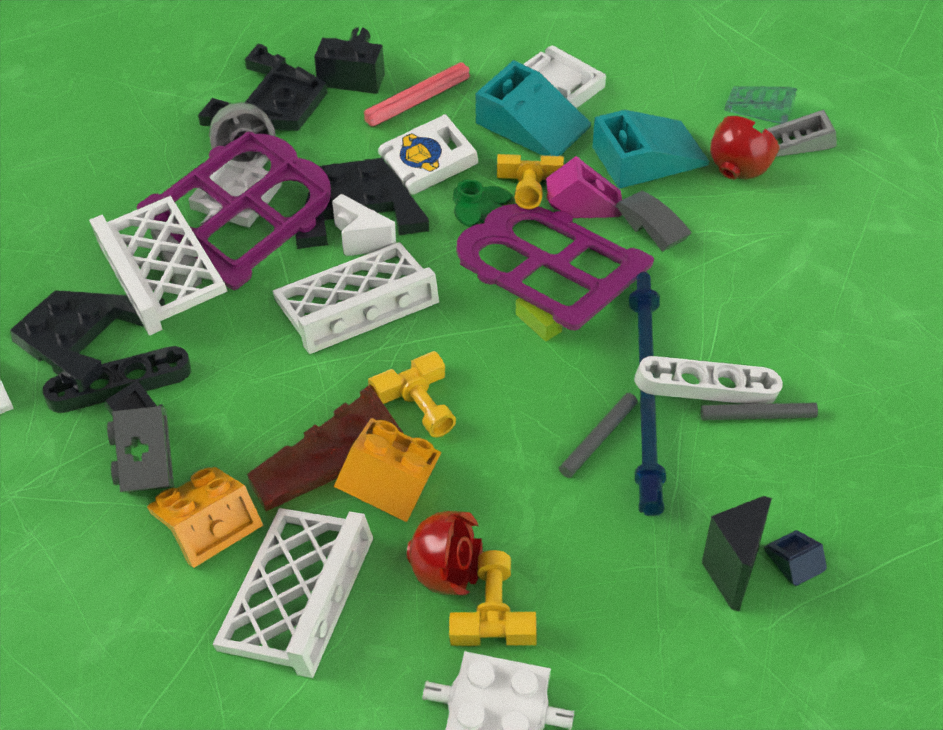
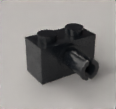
M359 27L354 28L349 41L338 38H322L314 56L316 77L326 82L327 88L378 94L385 75L383 45L369 43L371 35L363 27L359 35H357Z

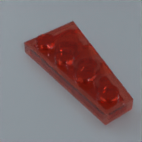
M370 385L360 391V397L350 405L344 403L334 410V416L319 427L315 424L305 431L304 438L294 446L286 445L247 474L249 484L265 511L271 510L337 479L352 445L371 418L377 421H388L394 424L399 432L403 433Z

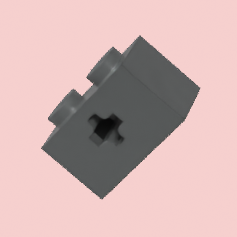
M162 406L112 411L113 421L107 423L109 444L116 445L117 461L111 462L113 484L119 485L120 492L125 493L174 487L167 409ZM138 440H140L141 444L149 447L148 452L142 453V461H140L138 456L131 455V448L138 446Z

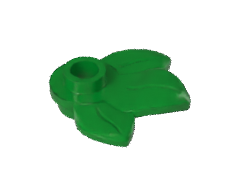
M473 179L462 180L453 191V201L456 203L454 214L464 226L472 227L479 222L483 224L491 211L511 201L513 195L497 186L483 187L479 181Z

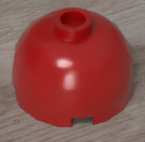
M727 116L718 124L710 144V153L723 176L732 180L737 178L753 179L765 173L775 160L780 149L776 138L766 128L763 133L754 129L753 126L756 122L740 116Z
M445 511L435 513L420 523L408 543L407 559L411 563L413 572L418 581L432 592L447 595H467L470 592L466 590L468 581L470 584H476L479 578L477 574L478 556L483 553L482 538H474L472 526L479 527L470 512Z

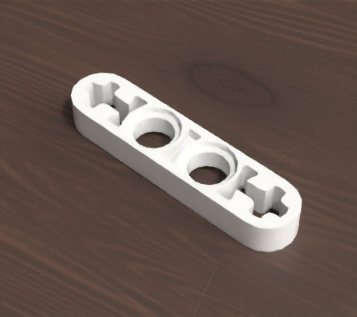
M659 356L644 358L638 366L634 379L640 390L652 395L743 404H772L783 385L781 377L775 371L765 367ZM691 374L699 380V384H690L681 375ZM718 378H728L735 383L736 387H725L719 382Z

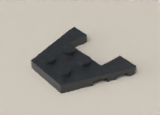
M259 43L245 58L246 69L266 74V77L244 103L253 104L264 111L275 130L299 131L328 93L327 83L299 66L293 68L286 63V58L279 54L273 56L268 53L266 46ZM212 98L198 114L199 124L211 126L212 119L217 112L232 103Z
M383 158L365 159L319 166L326 173L330 181L331 196L329 203L324 211L316 217L315 227L308 232L299 231L295 237L297 249L328 245L324 220L334 219L332 201L340 194L377 213L394 211L399 235L429 231V220ZM310 192L308 193L305 205L310 199Z
M55 290L10 329L12 341L39 362L45 360L52 366L54 373L61 378L66 376L72 381L74 388L83 392L103 373L101 360L79 353L115 319L143 327L144 325L127 295ZM161 298L159 301L161 306L165 305V300L163 298Z

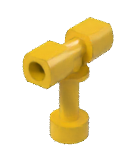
M498 154L497 178L518 179L519 183L515 189L517 205L523 209H534L542 201V187L539 183L542 180H546L548 176L564 165V156L541 155V161L521 160V155Z
M432 351L411 360V368L397 374L393 369L368 378L369 393L379 406L401 396L407 402L415 401L425 414L422 424L432 437L438 438L446 435L456 424V417L450 409L443 404L436 405L427 393L429 384L445 378V364L437 352Z
M498 550L481 553L478 556L477 574L479 578L486 581L485 602L477 607V612L450 613V645L481 646V638H506L507 646L537 645L536 612H511L510 607L502 603V581L507 580L511 576V557L507 553Z

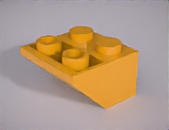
M371 418L352 445L333 487L407 522L442 452L434 449V446L425 439L412 438L399 432L398 428L388 421H377Z

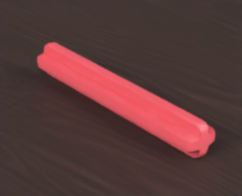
M459 62L366 109L363 112L364 120L370 127H375L469 79L470 69L463 62Z

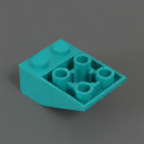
M515 60L475 93L476 124L543 156H561L591 127V122L539 71Z
M621 110L594 118L592 147L618 189L708 166L710 163L682 121L630 110Z

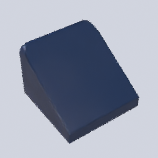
M798 530L764 547L767 555L787 580L795 586L823 573L827 569L823 544Z

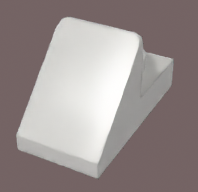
M340 194L332 201L335 226L342 231L344 255L369 254L396 243L394 221L343 194Z

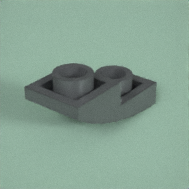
M644 191L631 195L616 204V207L634 231L637 232L644 228L662 252L686 240L692 233L672 210L657 198Z

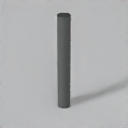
M626 393L560 465L559 471L562 475L571 478L636 406L638 400L633 394Z
M817 403L701 405V420L817 418L818 416Z

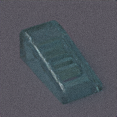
M733 86L725 105V111L783 124L789 120L794 107L797 88Z

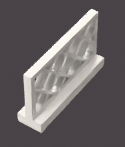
M171 196L109 222H106L103 215L89 220L101 250L149 336L163 330L160 321L227 292L225 283ZM167 210L171 212L167 222L153 220L160 213ZM130 226L138 227L134 236L119 233L120 230ZM148 229L161 231L157 240L143 237ZM170 233L184 235L180 244L166 241ZM138 247L151 249L147 258L133 255ZM161 251L175 253L170 262L156 260ZM184 255L198 257L193 267L179 264ZM151 269L165 271L160 281L146 279ZM174 273L188 276L184 285L169 283ZM197 278L209 279L214 283L202 289L193 287ZM164 292L178 294L177 299L164 306H161L159 303Z
M400 242L273 290L275 301L301 335L303 346L309 354L439 303L436 274L429 267L423 269ZM396 256L400 258L398 264L384 262ZM360 270L369 271L367 276L352 275ZM378 272L392 274L390 279L376 277ZM329 282L337 283L334 289L321 287V285ZM346 285L360 286L358 291L344 290ZM295 295L304 296L302 301L287 300ZM314 297L328 299L325 304L311 303Z
M279 508L214 640L213 646L215 650L294 667L297 675L313 678L373 540L365 514L349 511L346 519ZM286 523L302 525L304 531L284 541L281 538ZM328 530L339 532L334 541L322 547L318 545L315 537ZM310 540L315 550L293 561L289 550ZM284 553L289 564L266 574L264 569L268 561ZM321 560L324 565L321 573L304 581L299 571ZM295 573L300 584L277 595L272 584ZM268 587L273 598L250 609L248 602L251 596ZM306 594L308 602L305 608L288 617L283 605ZM279 608L284 619L261 631L256 619ZM250 622L252 623L256 634L241 642L230 640L236 629ZM290 630L292 637L286 651L268 647L267 640Z

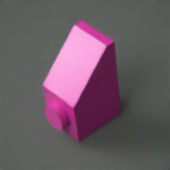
M577 156L546 178L547 200L555 210L566 212L573 218L620 217L622 215L616 207V204L622 200L621 190Z

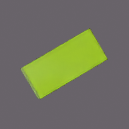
M522 298L516 300V315L545 342L562 332V326L553 320L551 314Z

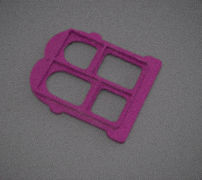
M249 131L226 146L214 147L209 152V159L162 194H152L137 205V209L168 196H171L174 202H176L194 188L202 189L223 207L217 214L201 226L190 228L225 285L231 290H237L251 279L252 269L297 232H308L315 227L316 217L324 211L329 203L331 187L329 178L323 169L309 160L298 158L296 151L289 143L276 136L254 134ZM254 151L266 155L271 162L270 171L265 177L239 196L230 195L210 179L214 172L243 152ZM284 181H297L305 185L310 192L308 203L291 217L282 216L261 199L264 193ZM244 209H252L273 225L274 230L240 258L230 259L211 244L208 238ZM167 210L160 213L153 220L167 222L171 212ZM170 233L174 239L181 243L184 235Z
M517 204L504 205L491 211L485 218V223L474 225L463 231L457 240L456 246L460 265L477 274V278L481 282L489 285H498L551 314L555 322L574 331L580 329L653 266L654 258L636 248L625 249L572 222L573 217L566 212H552L539 206L534 209H523ZM522 220H535L574 240V242L558 254H549L519 238L513 232L512 227ZM503 244L528 259L512 271L505 273L481 260L479 251L487 245ZM590 248L621 265L604 279H598L572 266L570 262ZM541 266H544L590 291L573 305L565 306L525 285L522 281Z

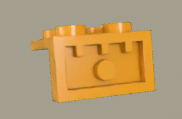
M217 467L204 468L197 471L191 476L190 481L178 488L164 490L157 495L156 501L147 506L151 515L171 529L187 563L193 568L264 526L245 485Z

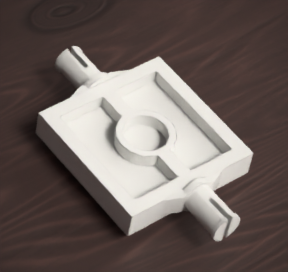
M257 152L249 162L230 160L214 172L210 179L230 195L239 196L266 176L269 171L262 167L269 159L266 155ZM282 182L264 193L261 199L268 204L282 186ZM197 188L188 199L190 209L207 214L206 218L200 223V226L217 214L223 207L200 188ZM244 209L229 222L250 228L259 215L252 209Z
M464 652L459 675L452 686L426 681L423 691V700L448 704L449 717L445 730H543L545 724L571 730L575 712L574 710L570 711L549 706L547 690L551 674L550 668L470 652Z

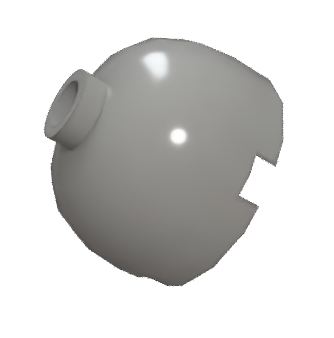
M244 102L229 104L220 109L212 119L209 130L211 149L220 145L226 146L249 131L254 134L276 136L274 126L266 113L253 104ZM243 152L232 160L249 162L257 152Z

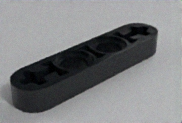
M177 346L166 347L102 364L103 373L96 380L105 379L109 383L101 389H92L89 385L83 392H79V390L73 387L72 381L66 376L63 378L55 376L49 379L43 386V395L49 409L53 412H70L104 403L106 399L137 380L145 391L179 383L190 375L191 364L186 350ZM174 362L177 363L175 367H170L169 365ZM157 366L158 372H153L152 367ZM134 370L146 371L145 375L139 379L127 378L128 374ZM65 391V395L59 397V393Z

